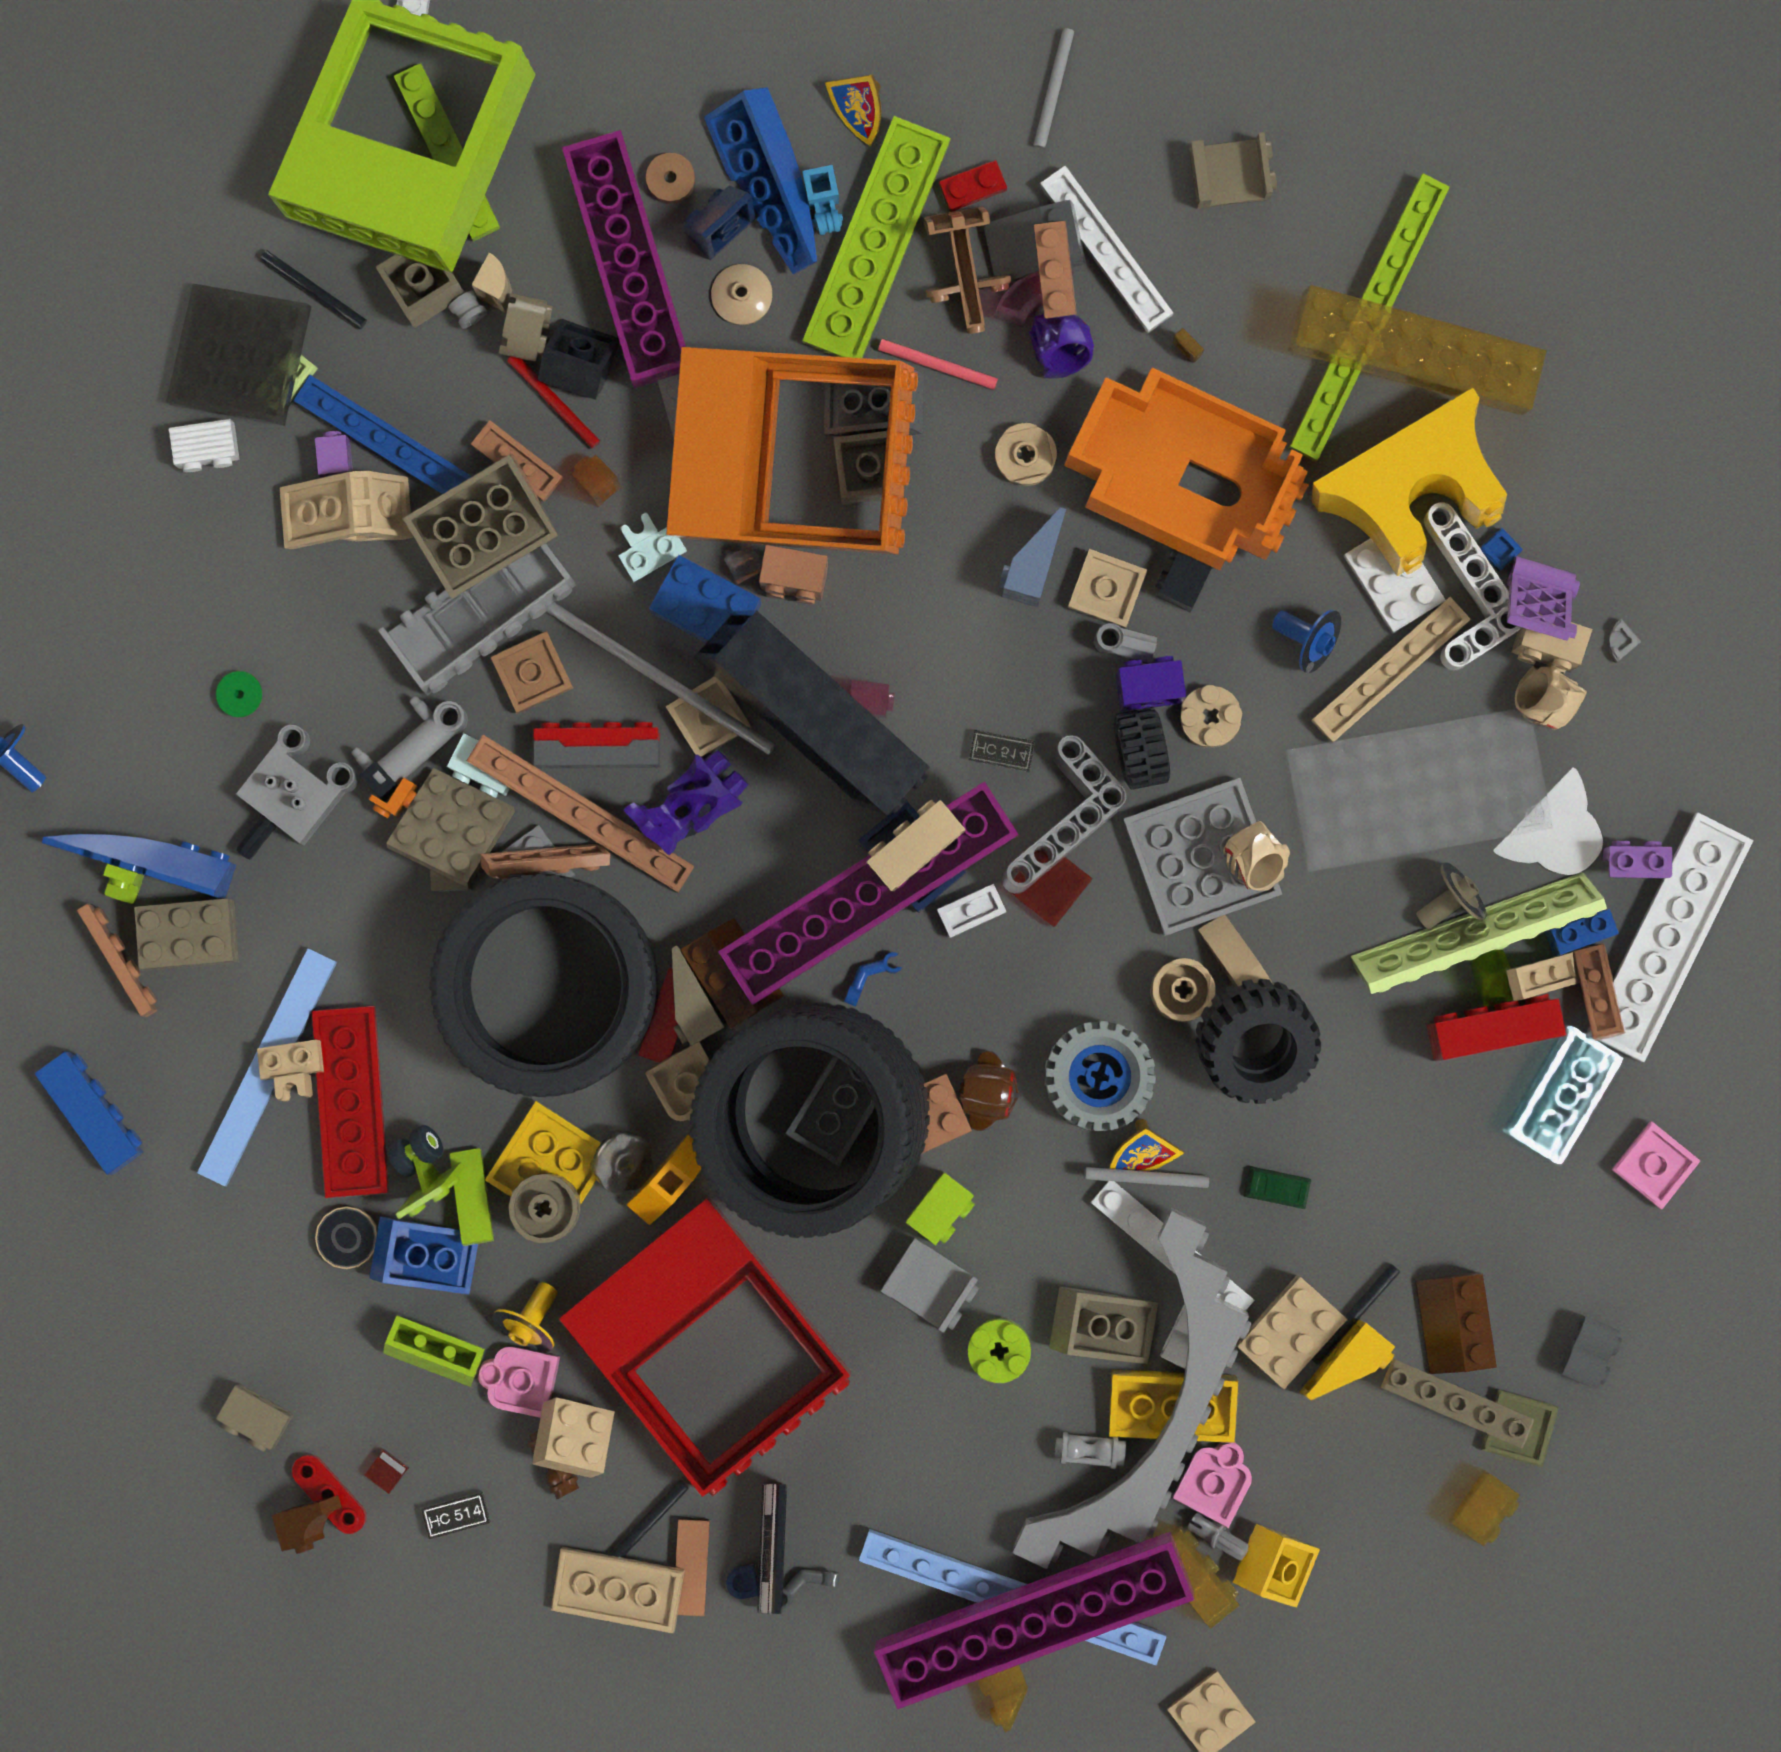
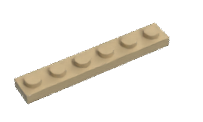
M1449 597L1311 721L1333 743L1471 619Z

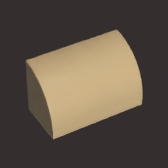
M488 253L472 283V287L478 299L506 313L512 293L511 284L500 261L493 254Z

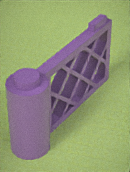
M1516 556L1507 579V586H1509L1507 623L1568 641L1569 637L1575 639L1577 625L1571 623L1572 599H1575L1580 586V581H1576V574Z

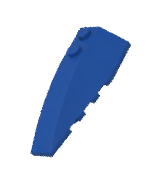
M768 87L744 90L704 116V119L727 175L731 181H736L743 191L748 192L752 196L753 207L759 215L757 218L763 229L767 228L773 236V245L792 274H797L817 262L813 225L801 173Z
M110 834L43 837L42 843L220 899H226L236 868V864L228 862L229 855L212 850L210 856L199 853L200 846L182 841L181 847L144 838Z

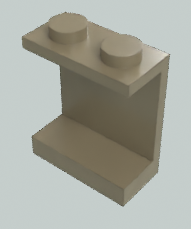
M1265 132L1258 133L1257 138L1254 140L1204 146V140L1191 141L1189 154L1197 209L1270 200L1273 190L1277 189L1275 171H1270L1268 160L1273 159L1271 141H1266Z

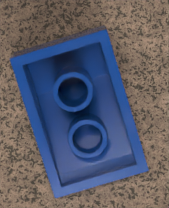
M380 1217L369 1279L386 1284L469 1295L478 1244L463 1246L460 1229Z

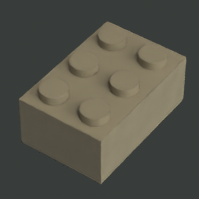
M227 898L134 907L139 969L148 971L239 962L234 900Z

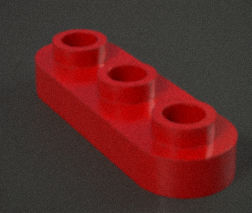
M312 1454L304 1455L297 1459L292 1467L293 1478L313 1502L325 1499L323 1496L325 1489H330L334 1496H339L341 1508L333 1511L328 1517L335 1527L345 1534H353L362 1529L367 1519L364 1507L318 1456ZM304 1466L312 1468L313 1474L311 1477H306L303 1474L302 1469ZM345 1513H352L355 1520L352 1524L345 1522Z

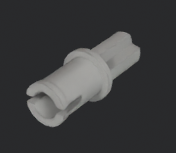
M1199 1513L1194 1515L1192 1521L1195 1523L1194 1525L1189 1523L1188 1531L1208 1541L1213 1549L1218 1547L1237 1560H1242L1246 1556L1249 1548L1246 1542L1227 1532L1224 1525L1219 1527Z

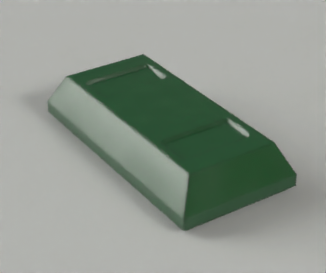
M1250 1166L1244 1197L1306 1209L1311 1179Z

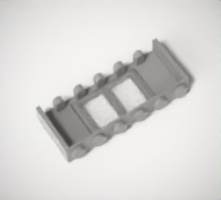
M545 543L452 599L446 590L439 595L435 592L428 594L425 597L427 604L414 614L408 610L400 616L403 622L391 631L387 632L384 627L378 631L419 687L428 696L430 693H436L447 685V681L456 674L460 675L466 672L473 665L472 661L480 655L486 656L493 652L498 646L496 643L504 637L510 638L516 635L522 629V624L530 618L536 619L547 611L546 606L550 603L566 598L576 584Z

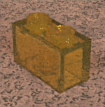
M1484 1470L1449 1522L1482 1546H1485L1487 1542L1491 1544L1498 1537L1501 1531L1499 1525L1505 1516L1510 1518L1518 1508L1519 1502L1517 1499L1520 1494Z

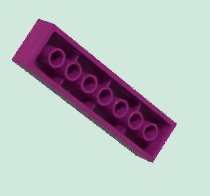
M621 130L562 147L634 389L678 375L680 373L681 348L686 347Z

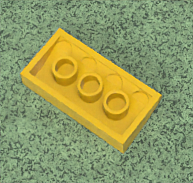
M1111 1369L1109 1437L1157 1439L1172 1415L1185 1373ZM1221 1375V1378L1225 1379L1223 1387L1218 1396L1212 1395L1207 1405L1211 1407V1412L1204 1425L1199 1423L1194 1433L1198 1436L1197 1441L1235 1443L1238 1379L1236 1375Z

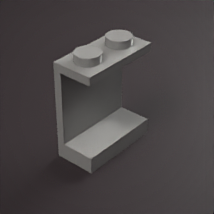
M914 1238L881 1288V1292L909 1308L944 1333L947 1327L953 1330L962 1316L958 1312L964 1301L967 1303L972 1301L979 1287L975 1285L978 1281L976 1277Z

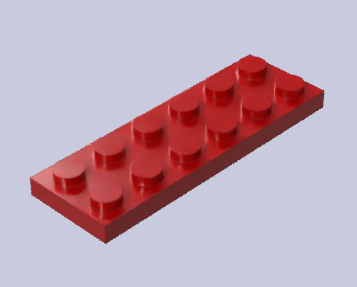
M376 1006L312 1011L314 1040L321 1041L324 1072L316 1073L325 1198L389 1193Z

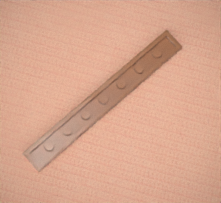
M485 735L481 736L466 760L678 893L695 867L674 853L666 854L659 845L644 834Z

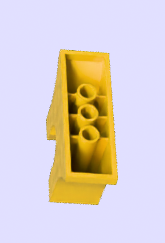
M1471 388L1313 482L1312 503L1317 511L1345 518L1363 530L1377 545L1397 576L1404 572L1407 575L1415 572L1422 566V561H1424L1427 541L1421 523L1415 519L1409 508L1410 504L1418 497L1430 493L1447 496L1458 506L1461 516L1476 529L1484 524L1486 527H1489L1502 518L1501 514H1503L1507 493L1491 471L1478 445L1475 432V418L1480 397L1474 388Z

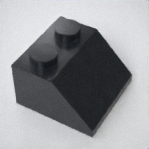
M562 319L544 349L538 380L552 387L562 388L577 393L581 397H589L596 400L606 382L619 345V338Z

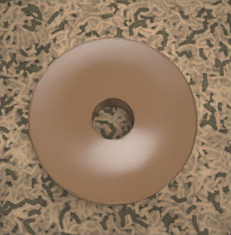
M664 153L654 158L649 164L646 171V183L655 199L666 204H676L684 201L692 193L695 186V173L691 163L684 156L676 153ZM668 174H674L676 180L668 183L665 181V177Z

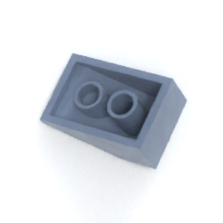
M1060 507L1013 557L1011 566L1004 565L999 582V587L1004 589L1002 597L1038 607L1066 509Z

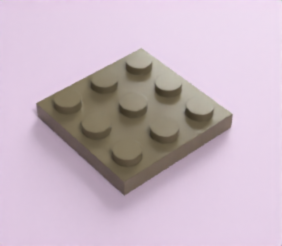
M433 768L386 842L388 849L469 888L481 868V854H489L515 813L514 806Z

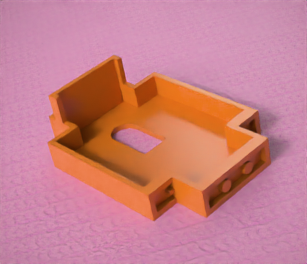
M1153 367L1140 393L1114 380L1105 378L1064 464L1065 467L1097 481L1085 508L1217 570H1221L1225 561L1232 562L1238 548L1264 560L1268 558L1271 551L1277 553L1285 537L1279 533L1283 525L1289 527L1297 511L1291 507L1295 499L1302 500L1309 485L1303 482L1308 471L1298 465L1303 454L1291 450L1286 461L1280 459L1287 444L1282 441L1286 432L1285 429ZM1191 462L1234 482L1240 490V500L1232 506H1222L1178 484L1188 463Z

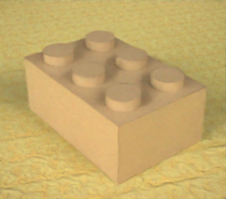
M931 799L917 811L920 817L910 824L906 820L893 831L896 837L886 845L884 841H881L868 852L871 858L867 863L892 892L966 831L941 800L935 804Z
M1296 1275L1250 1326L1245 1339L1239 1338L1236 1347L1275 1383L1285 1389L1347 1319L1302 1277Z

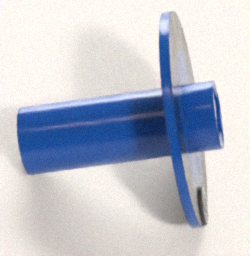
M1282 610L1276 615L1272 628L1303 645L1300 652L1299 665L1302 671L1312 673L1326 661L1332 652L1341 629V615L1335 610H1329L1321 615L1314 625H1311Z
M20 724L3 737L0 736V765L32 793L43 784L46 776L14 748L26 729L23 724Z

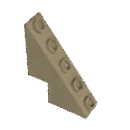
M1392 1359L1381 1385V1388L1522 1449L1535 1420L1396 1359Z

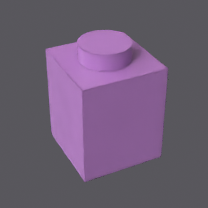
M340 431L324 432L323 437L315 438L318 475L321 478L353 471L351 444L346 435H342Z

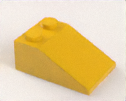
M1358 1320L1299 1392L1309 1400H1313L1376 1372L1379 1367L1383 1370L1393 1359L1394 1354L1391 1352L1395 1346L1366 1322Z

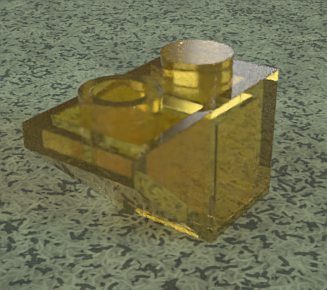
M1020 1665L978 1680L984 1697L990 1695L994 1707L989 1708L995 1726L997 1727L1002 1724L1004 1732L1011 1730L1028 1691Z

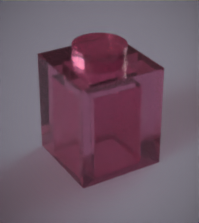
M852 680L851 696L874 717L886 718L887 711H893L895 693L889 692V684Z

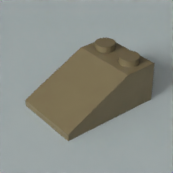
M676 945L672 948L675 1019L678 1025L673 1028L682 1044L688 1041L692 1046L724 1028L682 952Z
M1059 1286L1049 1348L1071 1356L1148 1364L1158 1302Z

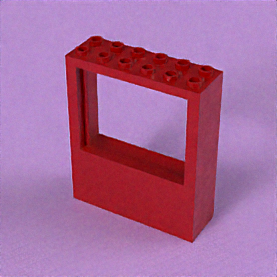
M710 1197L696 1206L559 1318L702 1497L708 1492L712 1497L727 1485L728 1480L726 1478L734 1472L736 1476L740 1475L753 1462L750 1459L758 1452L763 1456L776 1445L775 1437L782 1432L785 1436L789 1435L800 1425L801 1420L799 1418L803 1414L808 1412L812 1416L825 1405L826 1401L823 1399L830 1392L836 1396L850 1384L848 1378L851 1376V1371ZM748 1280L822 1373L710 1464L635 1370L744 1281Z

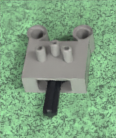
M287 725L280 730L276 744L236 793V795L262 814L237 847L238 853L246 859L250 860L253 858L277 826L298 843L305 846L345 793L354 790L358 784L359 777L356 770L346 763L338 762L329 767L326 777L328 784H325L291 757L292 755L303 754L310 746L308 733L296 725ZM299 732L301 735L300 744L297 747L289 748L287 745L288 736L291 733ZM341 770H348L350 774L348 783L342 786L337 785L335 781L337 773Z

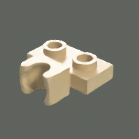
M320 1040L257 1048L260 1079H274L277 1100L289 1101L291 1097L290 1090L294 1085H296L300 1096L312 1097V1081L309 1074L324 1072Z

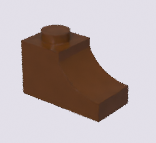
M339 1496L299 1505L271 1515L281 1551L295 1549L296 1554L314 1549L313 1542L325 1538L323 1530L327 1518L333 1511L341 1508Z

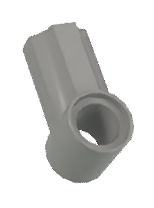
M1108 623L1096 632L1093 643L1095 648L1102 654H1114L1132 660H1142L1144 663L1151 664L1157 645V637L1127 630L1114 623ZM1109 631L1116 636L1115 646H1107L1102 642L1101 635L1103 632Z

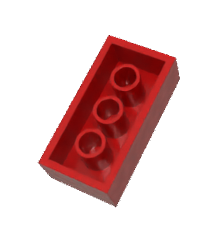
M1549 994L1526 998V1005L1519 1006L1518 1001H1511L1494 1005L1495 1011L1488 1012L1487 1006L1464 1011L1465 1017L1458 1018L1457 1013L1433 1017L1434 1023L1426 1025L1434 1061L1447 1060L1566 1036L1559 998L1550 1000Z

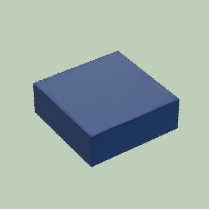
M1503 528L1480 547L1487 560L1498 572L1523 550Z

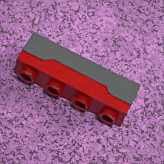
M585 722L572 723V728H560V723H541V728H534V766L536 768L660 767V730L658 727H653L652 722H635L634 728H622V723L619 722L603 723V728H591V723Z

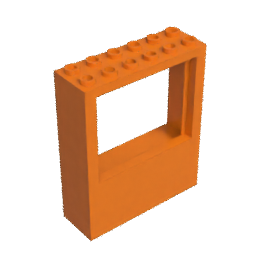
M682 347L666 535L693 540L899 555V548H903L905 542V531L901 529L902 517H905L908 507L907 498H904V487L910 481V468L906 467L907 454H911L913 447L912 435H909L910 423H913L915 419V404H911L912 392L916 391L918 386V374L914 372V367L899 360ZM780 380L891 387L879 531L768 523Z

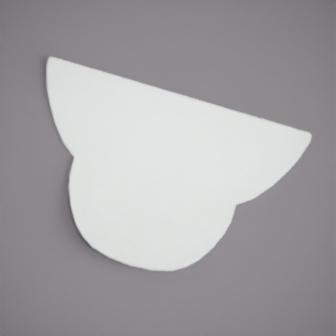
M1574 767L1493 850L1494 853L1512 861L1522 863L1539 862L1546 869L1564 875L1578 874L1587 869L1596 860L1602 850L1603 837L1596 820L1587 811L1588 802L1584 784Z

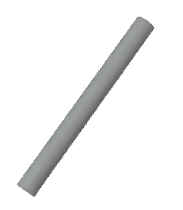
M1062 29L1033 144L1034 147L1039 149H1045L1074 36L1072 29Z
M1085 1167L1084 1179L1198 1188L1209 1187V1176L1095 1167Z

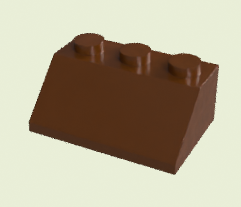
M735 918L712 929L680 949L732 1030L784 997L779 988L752 1005L718 951L745 935Z
M1473 1272L1416 1280L1429 1374L1470 1372L1497 1368L1483 1273Z

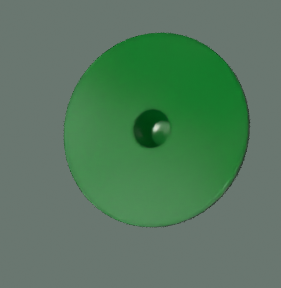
M243 671L232 672L223 677L216 689V700L219 707L226 714L232 717H246L255 712L262 701V688L259 681L253 675Z

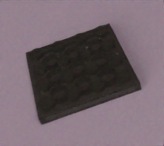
M193 283L166 403L172 406L285 426L312 306L308 303Z

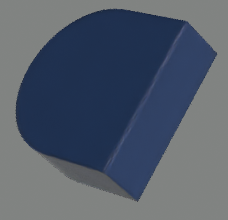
M755 1563L738 1566L728 1574L726 1587L733 1597L746 1599L758 1596V1578Z

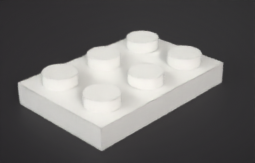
M1371 538L1343 555L1392 634L1446 601L1423 563L1415 572L1408 575L1404 572L1397 576Z

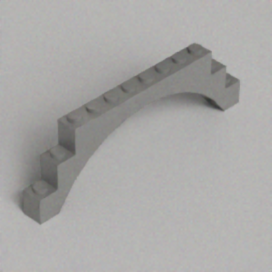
M1171 1207L1158 1234V1240L1179 1280L1187 1311L1189 1345L1184 1381L1172 1415L1147 1453L1127 1474L1104 1491L1070 1508L1026 1518L1013 1545V1554L1047 1569L1050 1561L1056 1563L1063 1548V1545L1059 1544L1060 1541L1095 1557L1098 1548L1104 1550L1111 1533L1107 1532V1529L1138 1543L1143 1542L1146 1536L1149 1538L1153 1536L1158 1525L1155 1516L1159 1508L1163 1510L1166 1508L1172 1494L1168 1491L1172 1480H1179L1185 1464L1181 1463L1185 1452L1191 1453L1198 1439V1436L1194 1433L1199 1423L1203 1425L1206 1423L1211 1412V1407L1207 1405L1212 1395H1219L1225 1379L1221 1378V1375L1226 1366L1232 1367L1238 1351L1234 1349L1239 1338L1245 1339L1251 1326V1322L1247 1321L1249 1318L1247 1311L1216 1297L1218 1293L1223 1295L1229 1284L1230 1278L1226 1276L1228 1272L1227 1267L1195 1253L1196 1249H1203L1209 1233L1205 1232L1206 1224Z

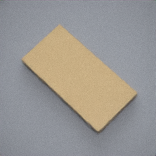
M562 1547L559 1554L551 1611L674 1633L685 1569Z

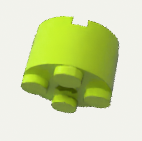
M993 1318L983 1322L976 1328L970 1338L968 1345L969 1362L974 1371L982 1379L989 1382L1006 1383L1018 1378L1026 1370L1030 1361L1031 1343L1026 1331L1019 1324L1007 1318ZM997 1342H1001L1002 1347H1008L1009 1351L1004 1352V1358H998L997 1354L991 1353V1350L995 1349Z

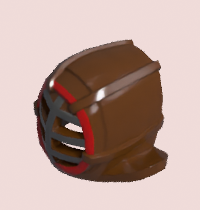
M986 1050L981 1053L977 1065L970 1066L967 1073L964 1074L963 1082L960 1083L959 1093H961L960 1099L963 1104V1110L970 1114L969 1123L975 1131L987 1130L996 1120L1007 1119L1020 1097L1015 1072L1004 1067L999 1056L992 1051Z

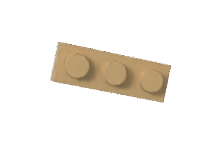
M1573 952L1506 971L1514 1001L1580 983Z

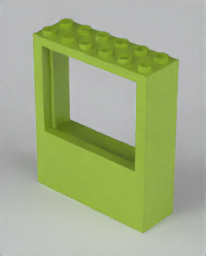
M352 0L268 195L288 219L452 273L536 74L526 58L522 47L512 41L502 43L494 40L493 37L484 32L474 34L466 31L465 28L456 23L446 25L438 22L437 19L428 14L418 16L399 5H393V7L383 5L380 0ZM372 27L498 67L456 167L330 126Z

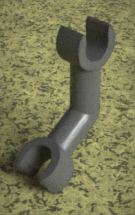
M800 1570L783 1588V1594L787 1596L788 1601L782 1610L787 1609L792 1604L793 1596L805 1583L837 1587L839 1585L840 1573Z

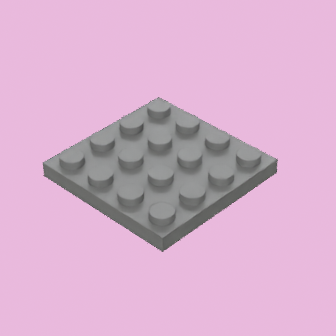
M1241 778L1123 819L1164 936L1282 895L1279 883L1265 891L1248 890L1227 869L1226 858L1223 854L1227 841L1240 830L1256 823Z

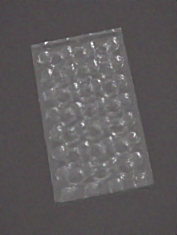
M1517 709L1285 751L1308 872L1553 829L1534 724L1525 720Z

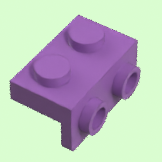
M1612 841V846L1603 849V861H1609V877L1611 878L1672 877V847H1662V842L1647 841L1643 842V846H1631L1630 841Z

